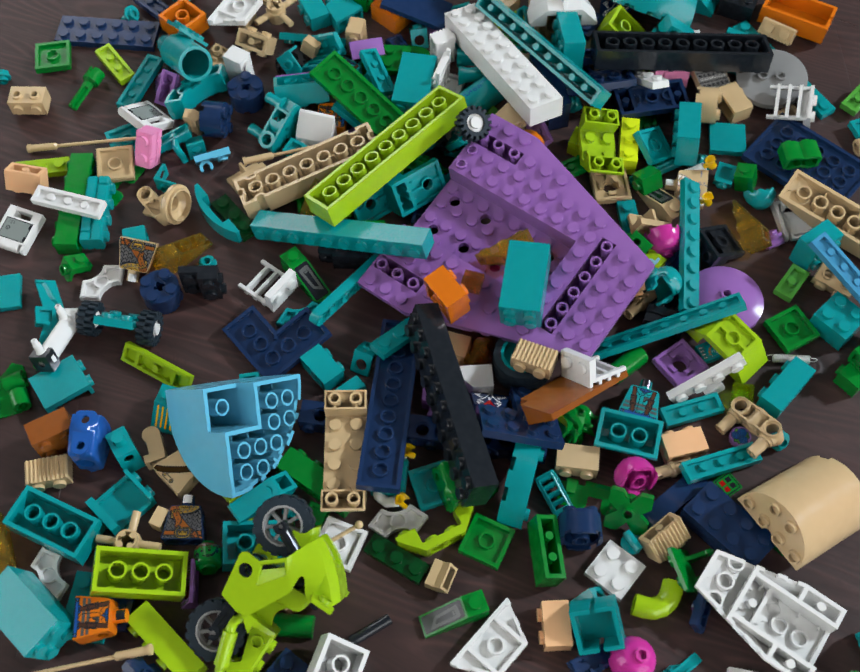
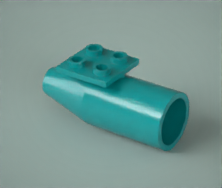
M168 19L167 23L179 31L177 34L162 35L158 39L157 46L163 62L189 81L197 82L205 79L212 70V57L205 48L194 42V40L205 47L209 44L203 41L205 39L203 36L179 21L175 20L172 22Z

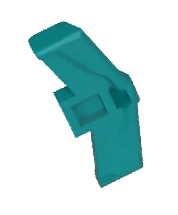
M35 279V285L42 306H35L34 309L35 327H42L39 338L41 345L59 321L55 305L60 304L64 308L56 280Z

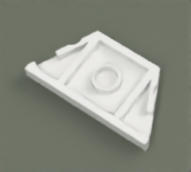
M223 0L207 19L208 25L246 26L263 5V0Z
M508 598L500 604L450 662L452 667L468 672H505L528 645L527 639L520 628V623L513 612Z

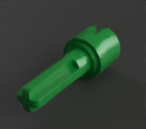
M92 66L88 68L83 75L84 82L69 103L71 109L76 111L92 88H97L105 77L102 70Z

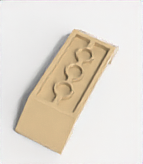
M325 390L324 474L320 511H365L367 491L356 490V481L368 413L367 390Z

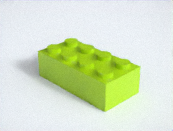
M97 545L94 552L89 597L181 602L185 597L188 552Z

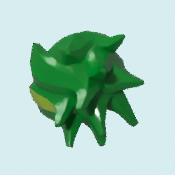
M581 404L557 418L563 438L566 436V443H570L571 440L572 443H576L578 439V445H582L584 433L595 436L591 429L593 427L591 420L599 419V417L594 415L585 405Z

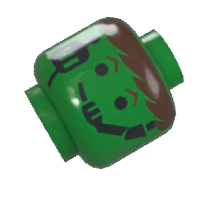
M207 540L195 547L194 559L196 570L203 575H212L222 567V548L220 545Z

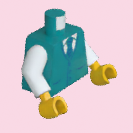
M406 443L400 494L370 491L371 496L385 508L400 506L406 509L408 507L404 503L406 499H410L405 494L408 478L407 471H409V460L407 457L411 459L416 457L414 452H410L412 449H415V446L410 443Z

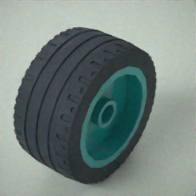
M499 338L495 344L492 356L493 371L498 382L509 390L511 386L525 387L530 390H537L544 386L548 379H537L531 373L525 371L520 373L515 371L513 367H510L511 356L517 344Z

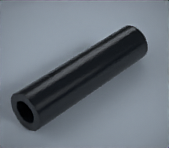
M385 614L348 638L351 643L358 645L393 623L389 615Z

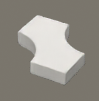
M104 265L102 271L96 277L83 280L79 297L81 301H101L103 294L109 288L122 285L125 269L120 268L119 265Z
M412 504L398 512L380 509L368 527L387 539L391 534L406 529L412 530L415 528L418 532L427 521L428 515Z
M42 547L30 566L37 571L39 580L60 602L69 587L60 576L59 568L63 557Z

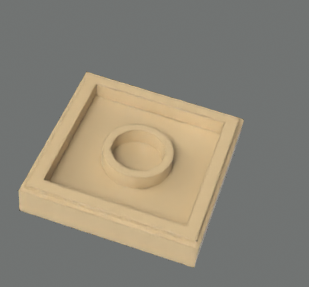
M133 145L97 148V177L109 176L112 183L135 180Z

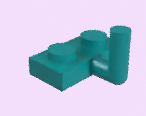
M187 122L161 137V153L173 149L183 164L187 163L189 159L179 144L193 137L191 127Z

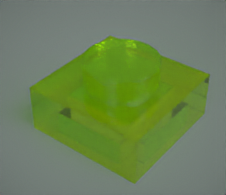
M733 382L731 402L736 397H745L754 403V385Z

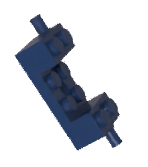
M682 78L669 80V87L654 90L638 84L629 89H614L610 100L612 109L618 110L619 124H621L622 117L638 119V117L667 113L670 122L675 121V109H679L680 102H695V98H688ZM648 97H652L655 100L651 101L648 99Z

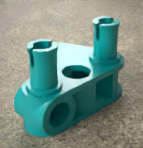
M268 92L264 100L275 107L264 129L252 123L249 125L247 132L256 137L263 148L268 149L272 153H277L287 138L296 136L298 115L301 107L286 97L280 98L272 92Z

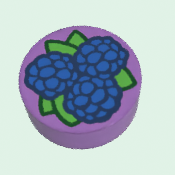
M735 427L729 434V442L734 447L751 441V434L744 427Z

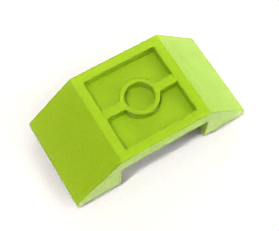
M589 106L583 107L577 134L580 165L586 171L624 175L623 158L616 157L614 132L620 126L618 110L598 109Z
M736 314L686 331L697 343L704 338L724 359L738 352L741 353L747 364L743 366L744 368L741 371L729 374L740 386L748 381L768 361L761 338Z

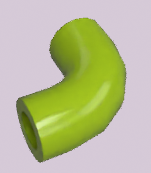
M663 579L659 594L655 597L635 594L630 615L650 620L667 617L678 607L683 589L678 585L677 580Z

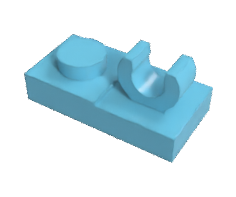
M228 146L194 156V161L196 165L200 164V171L204 173L203 166L205 164L209 165L210 169L213 170V164L210 161H226L231 156V152Z

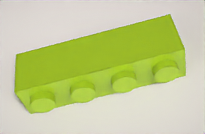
M147 600L130 615L128 622L130 626L127 629L135 638L140 636L144 640L141 644L142 646L150 643L153 645L154 652L159 657L155 661L164 671L167 668L172 672H206L209 670Z

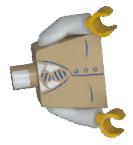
M709 155L705 158V163L702 162L694 167L678 171L676 180H665L664 190L674 191V197L680 201V180L687 177L700 184V209H703L704 204L707 207L711 206L714 196L712 192H707L709 174L707 168L713 170L717 167L716 158L714 155Z

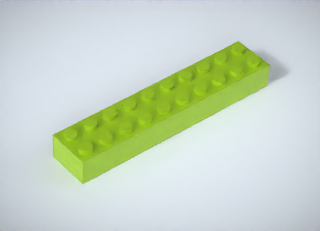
M438 85L303 195L310 211L335 227L455 127L454 121L457 120L456 116L460 111L467 108L465 97Z

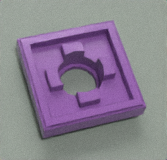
M683 338L652 359L655 367L674 387L709 369L705 361ZM676 361L683 362L686 365V370L678 372L673 363Z

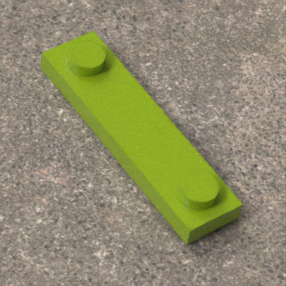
M131 341L125 342L120 360L164 384L177 388L192 385L194 375Z

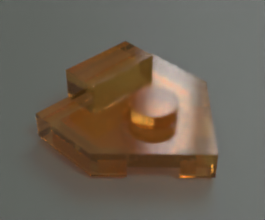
M490 335L484 336V339L482 337L476 338L471 355L468 353L464 359V366L490 364L493 356L491 350L494 348L495 338Z

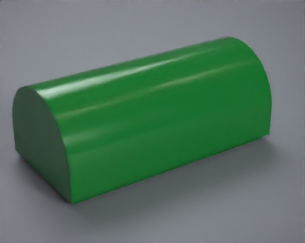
M636 347L628 350L610 365L615 367L626 366L629 377L648 362V355L642 347Z
M279 612L275 614L273 622L281 629L276 637L313 639L315 615Z

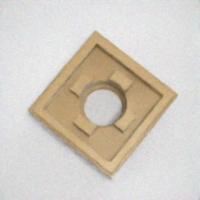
M626 168L624 169L623 176L589 172L593 198L599 205L632 200ZM607 185H611L615 187L616 190H608V192H606L604 190V187Z

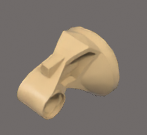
M173 184L161 196H158L149 186H143L137 192L138 200L145 207L143 214L153 217L163 226L180 224L190 213L192 205L191 195L188 188L182 184Z

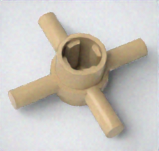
M263 0V4L266 6V13L255 19V24L259 26L269 19L273 25L285 23L292 27L294 22L285 15L286 8L297 2V0H285L284 2L282 0Z
M136 510L132 513L128 529L120 531L116 537L97 534L95 538L96 543L115 545V547L126 546L128 548L161 550L162 543L143 541L136 532L141 517V512ZM129 540L134 541L133 544H132L131 542H129V543H127V545H126V542H127V541H129Z

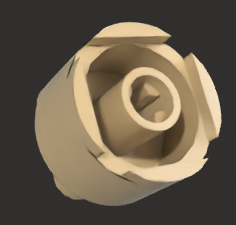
M698 86L697 90L700 91V94L696 93L695 102L702 103L701 123L715 124L716 121H720L721 110L718 109V103H722L723 91H719L720 88Z

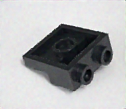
M726 224L700 228L702 260L707 262L710 267L724 265L728 260L741 258L746 253Z
M218 265L178 266V275L185 293H202L204 299L209 300L223 299L224 294H227V285L223 283V273H220Z

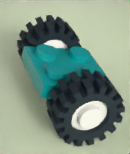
M476 105L465 108L456 116L457 120L454 121L456 126L437 141L438 145L436 146L438 148L442 147L441 151L455 153L463 149L468 143H474L485 138L489 134L488 131L491 130L489 125L492 124V120L488 121L490 115H485L487 111L485 109L481 111L482 107L480 106L476 107Z
M84 300L78 308L76 328H78L77 332L80 335L99 336V333L102 332L101 328L104 326L128 330L135 329V332H137L135 334L137 344L152 347L157 346V343L160 341L159 338L162 336L161 331H163L162 325H164V321H162L163 316L161 312L143 309L140 315L133 313L121 315V311L110 310V312H104L105 306L102 302Z

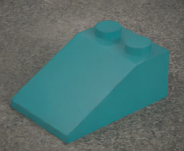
M253 520L244 521L240 524L238 521H223L222 572L233 570L241 552L253 553L257 545L256 536L252 531L254 527ZM277 520L268 521V525L278 523ZM270 528L271 535L275 537L276 533L273 528Z

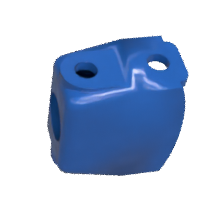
M79 410L76 414H72L67 453L79 469L95 472L105 467L110 451L105 435L112 432V429L104 416L97 415L95 411ZM84 417H89L87 423H82Z

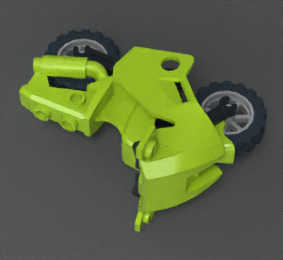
M276 495L265 500L257 508V513L253 517L252 522L254 523L252 531L256 536L257 545L252 554L247 551L239 554L222 592V596L225 599L221 597L209 599L198 605L189 616V621L186 623L187 632L185 633L186 639H189L190 642L188 645L191 650L194 649L196 656L203 657L207 662L214 661V672H260L265 664L262 660L266 652L271 654L278 643L275 641V638L281 629L273 622L274 616L278 611L288 608L294 612H300L310 604L313 610L320 608L331 615L335 610L333 606L341 602L350 593L347 590L344 565L335 544L328 534H323L319 537L321 525L315 527L316 519L313 516L312 508L306 504L307 502L304 499H300L296 495ZM284 508L283 520L276 514L275 510ZM288 509L293 510L297 515L287 518ZM271 515L278 521L277 524L268 525ZM298 518L301 528L295 527V520ZM270 528H273L276 533L275 537L271 535ZM212 613H218L215 621H213L208 615ZM204 620L209 623V628L202 629ZM203 633L210 634V636L208 637L209 641L205 639ZM219 640V646L211 644L213 641ZM245 646L243 656L237 657L238 652Z

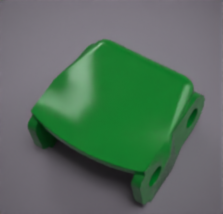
M443 461L439 466L432 469V476L437 485L442 503L447 512L452 513L458 507V501L460 500H457L455 495L456 487L454 480L452 481L449 476L450 467L448 461ZM498 487L496 488L490 499L496 495V493L498 492Z

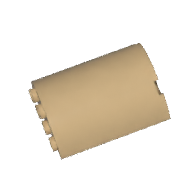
M820 456L806 458L738 498V501L761 529L766 528L771 532V541L796 571L860 529V481L849 468L833 458L826 459Z

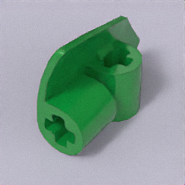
M11 363L0 377V419L24 412L32 406L27 390L29 381L23 365Z

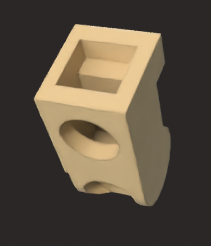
M154 426L147 427L142 432V439L149 452L148 455L143 457L149 470L153 469V465L168 457L164 439L159 429Z

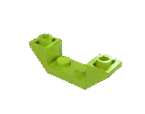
M458 503V507L453 512V517L458 526L451 525L444 530V533L438 536L436 534L429 536L425 539L424 543H422L415 528L412 530L406 529L401 531L398 537L395 538L396 545L408 552L428 557L464 538L469 528L474 506L462 508L461 503Z

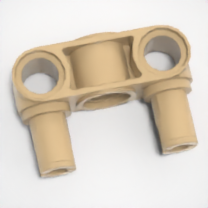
M745 397L734 398L731 402V407L727 411V415L715 425L718 432L725 435L735 424L740 423L751 434L757 436L758 439L746 449L753 459H756L768 447L779 446L784 441L781 423Z

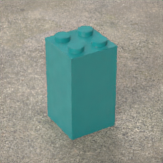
M410 52L402 53L391 102L403 113L433 90L432 83L434 80H432V77L437 68V56Z
M509 240L498 306L500 323L511 327L521 325L528 329L541 328L551 264L550 244Z
M7 566L0 574V630L24 657L48 661L54 658L64 643L72 638L74 617L33 572Z

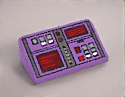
M195 559L188 561L185 597L181 601V609H193L198 606L199 571L196 570Z

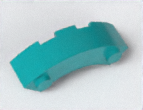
M223 63L213 65L210 74L205 79L197 82L184 79L181 81L180 87L176 90H171L164 104L173 120L183 119L185 109H194L209 96L228 90L227 83L230 79Z
M515 443L496 522L518 529L522 528L523 521L528 522L531 509L527 508L538 461H543L545 450L541 449V447Z

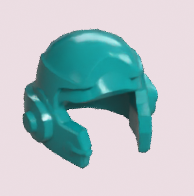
M667 265L659 268L655 267L645 281L646 290H655L656 306L670 303L674 296L680 292L683 285L680 273L675 268Z

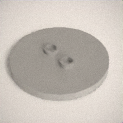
M772 49L774 56L768 73L736 72L735 81L743 89L744 94L753 105L765 109L775 108L777 90H770V85L781 84L789 86V84H793L792 86H807L808 74L805 66L797 57L788 52ZM781 90L778 109L786 107L788 90ZM792 91L790 105L798 101L799 91Z

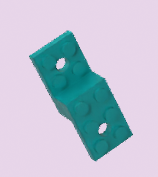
M432 158L404 175L398 173L353 211L355 220H378L392 211L403 218L434 200L446 185L438 159ZM429 179L428 186L423 187L424 181ZM372 199V205L366 208L367 201Z

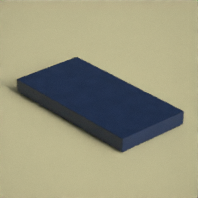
M382 0L380 8L439 31L443 28L445 29L444 13L451 11L453 4L445 0Z

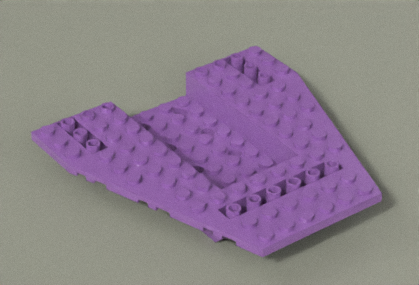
M491 113L490 118H488V121L492 120V124L489 125L491 127V130L488 131L489 134L477 142L468 143L449 166L451 179L414 224V227L438 229L436 234H432L434 244L427 259L379 254L358 280V286L402 314L409 316L415 304L433 303L427 295L423 278L444 265L447 270L451 269L457 277L456 281L459 284L463 283L469 291L468 297L471 301L469 302L470 311L452 324L442 314L446 326L469 332H479L481 335L502 338L504 341L516 344L522 338L523 340L526 339L550 349L558 350V353H561V349L567 347L592 357L650 276L655 265L539 138ZM454 200H458L460 202L458 206L450 205V203ZM488 218L491 221L489 224H482L481 220ZM516 236L521 237L522 241L550 244L551 256L554 257L550 264L541 328L528 329L521 325L511 327L500 323L498 306L509 240ZM463 246L469 248L466 253L459 252V249ZM493 265H498L500 267V270L497 272H492L490 270V267Z

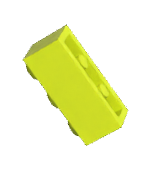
M622 117L617 157L623 158L626 173L632 175L636 170L639 147L633 134L640 129V119Z

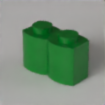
M803 139L799 142L787 140L781 143L777 150L781 165L786 170L800 167L813 168L818 166L822 160L817 141L813 139Z

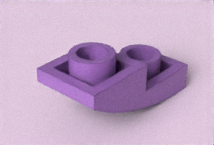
M382 37L349 42L352 60L361 59L359 53L360 50L376 48L380 56L385 55Z

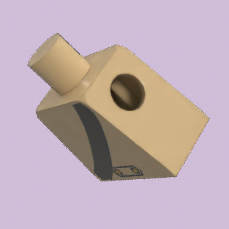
M179 450L152 466L156 474L181 501L183 495H188L199 482L185 464Z

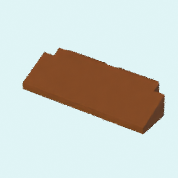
M625 370L620 372V377L611 376L610 381L603 379L600 385L593 383L592 388L585 387L560 376L520 398L528 425L557 419L628 377V373Z

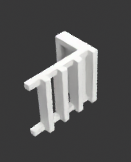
M447 48L433 74L432 80L434 81L432 87L435 89L440 85L458 94L463 90L465 83L458 85V75L450 73L451 49Z
M781 84L770 85V90H777L774 115L766 114V119L803 121V125L810 129V123L815 121L816 113L812 111V108L817 105L818 95H814L815 85H811V87L804 85L792 86L793 84H789V86ZM781 90H788L785 115H778ZM792 91H799L796 116L789 115Z
M262 259L260 262L265 267L247 286L239 283L238 287L245 294L251 295L254 300L260 301L263 306L270 308L274 313L298 287L296 272L289 268L283 273ZM270 271L274 272L255 292L252 291ZM280 276L281 278L266 292V294L264 295L265 297L262 298L261 295H262V294L274 283V281Z
M567 347L561 349V376L588 388H592L593 383L602 384L603 379L610 381L611 376L620 377V372L626 370L624 365L615 367L600 361L599 355L590 357Z

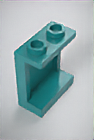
M73 355L61 360L55 372H39L28 378L48 414L87 390L91 394L95 393L92 388L95 385L89 374L85 376L83 373L86 370L80 359L76 361Z
M127 469L123 470L125 476L96 501L93 497H90L85 502L115 537L120 531L128 529L134 510L140 511L142 517L157 504L153 497L155 492L148 485L144 487L140 483L142 479L135 471L130 473Z

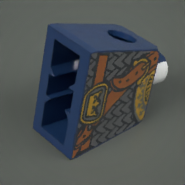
M183 495L182 505H172L170 507L161 535L165 545H199L203 541H207L205 513L201 506L195 505L196 497L194 495Z

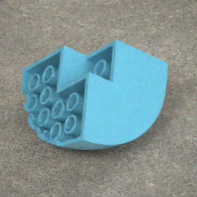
M300 374L233 379L165 390L169 422L176 446L185 464L196 479L218 495L235 498L252 490L255 484L259 481L263 482L267 478L266 475L269 471L275 469L279 464L280 459L283 457L281 454L285 446H289L294 434L292 430L293 424L299 416V413L296 412L297 402L301 400Z

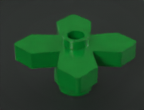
M613 485L610 490L609 501L615 508L606 511L603 526L616 530L627 523L633 534L643 535L648 530L649 521L642 514L652 511L655 496L643 492L637 496L628 494L625 488Z

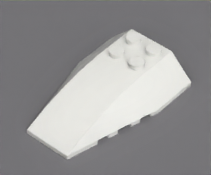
M717 549L694 587L765 662L780 672H815L817 668L813 665L830 633L839 628L847 610L806 583L796 582L789 579L788 576L765 570L766 568L762 566L752 565L744 559Z

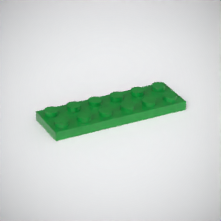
M335 50L309 72V76L361 124L368 122L374 136H377L404 114Z

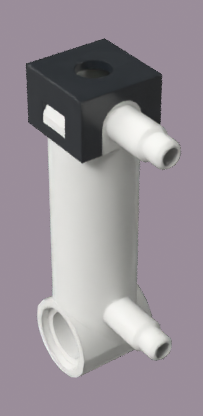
M56 304L55 309L59 316V321L45 342L41 345L36 338L31 340L34 350L28 358L37 372H55L60 365L59 357L78 329L76 328L78 308H63L60 304Z

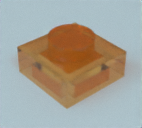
M465 269L461 283L465 285L469 293L479 295L485 280V274Z

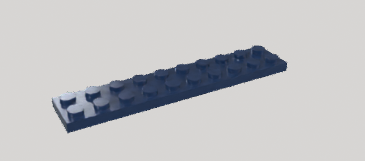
M383 319L380 336L402 321ZM410 342L385 360H382L377 355L356 490L400 494L416 374V359L414 353L412 354L410 351Z

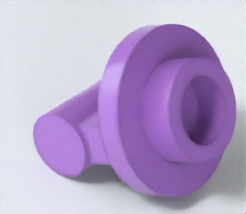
M777 229L769 230L763 236L766 250L785 243L782 232H777Z

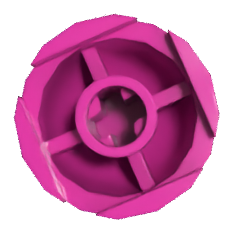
M672 224L660 225L650 229V234L646 235L645 232L643 235L653 245L651 249L664 258L672 257L673 253L679 250L681 231L680 226L677 224L676 227H672Z
M639 456L623 459L614 471L615 485L625 488L628 494L636 496L646 488L648 490L652 489L658 479L654 466L648 460Z
M639 636L625 637V649L611 651L610 658L608 659L612 672H654L656 667V654L653 647Z

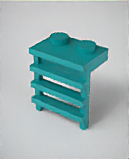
M337 31L312 36L321 42L318 54L302 66L303 70L300 73L310 72L334 50L340 55L347 53Z

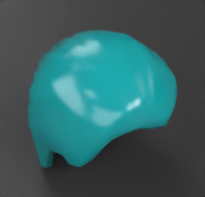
M774 187L766 190L759 188L754 190L753 193L747 190L743 193V197L748 205L757 210L766 209L771 206L777 195Z

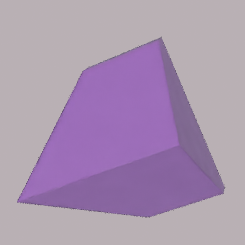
M162 69V72L155 79V103L165 106L164 102L171 90H176L181 86L179 74Z

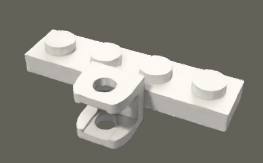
M738 352L669 390L666 394L669 400L676 404L688 400V396L694 393L703 392L705 395L715 392L720 393L725 389L722 383L725 376L741 371L747 362L741 353Z

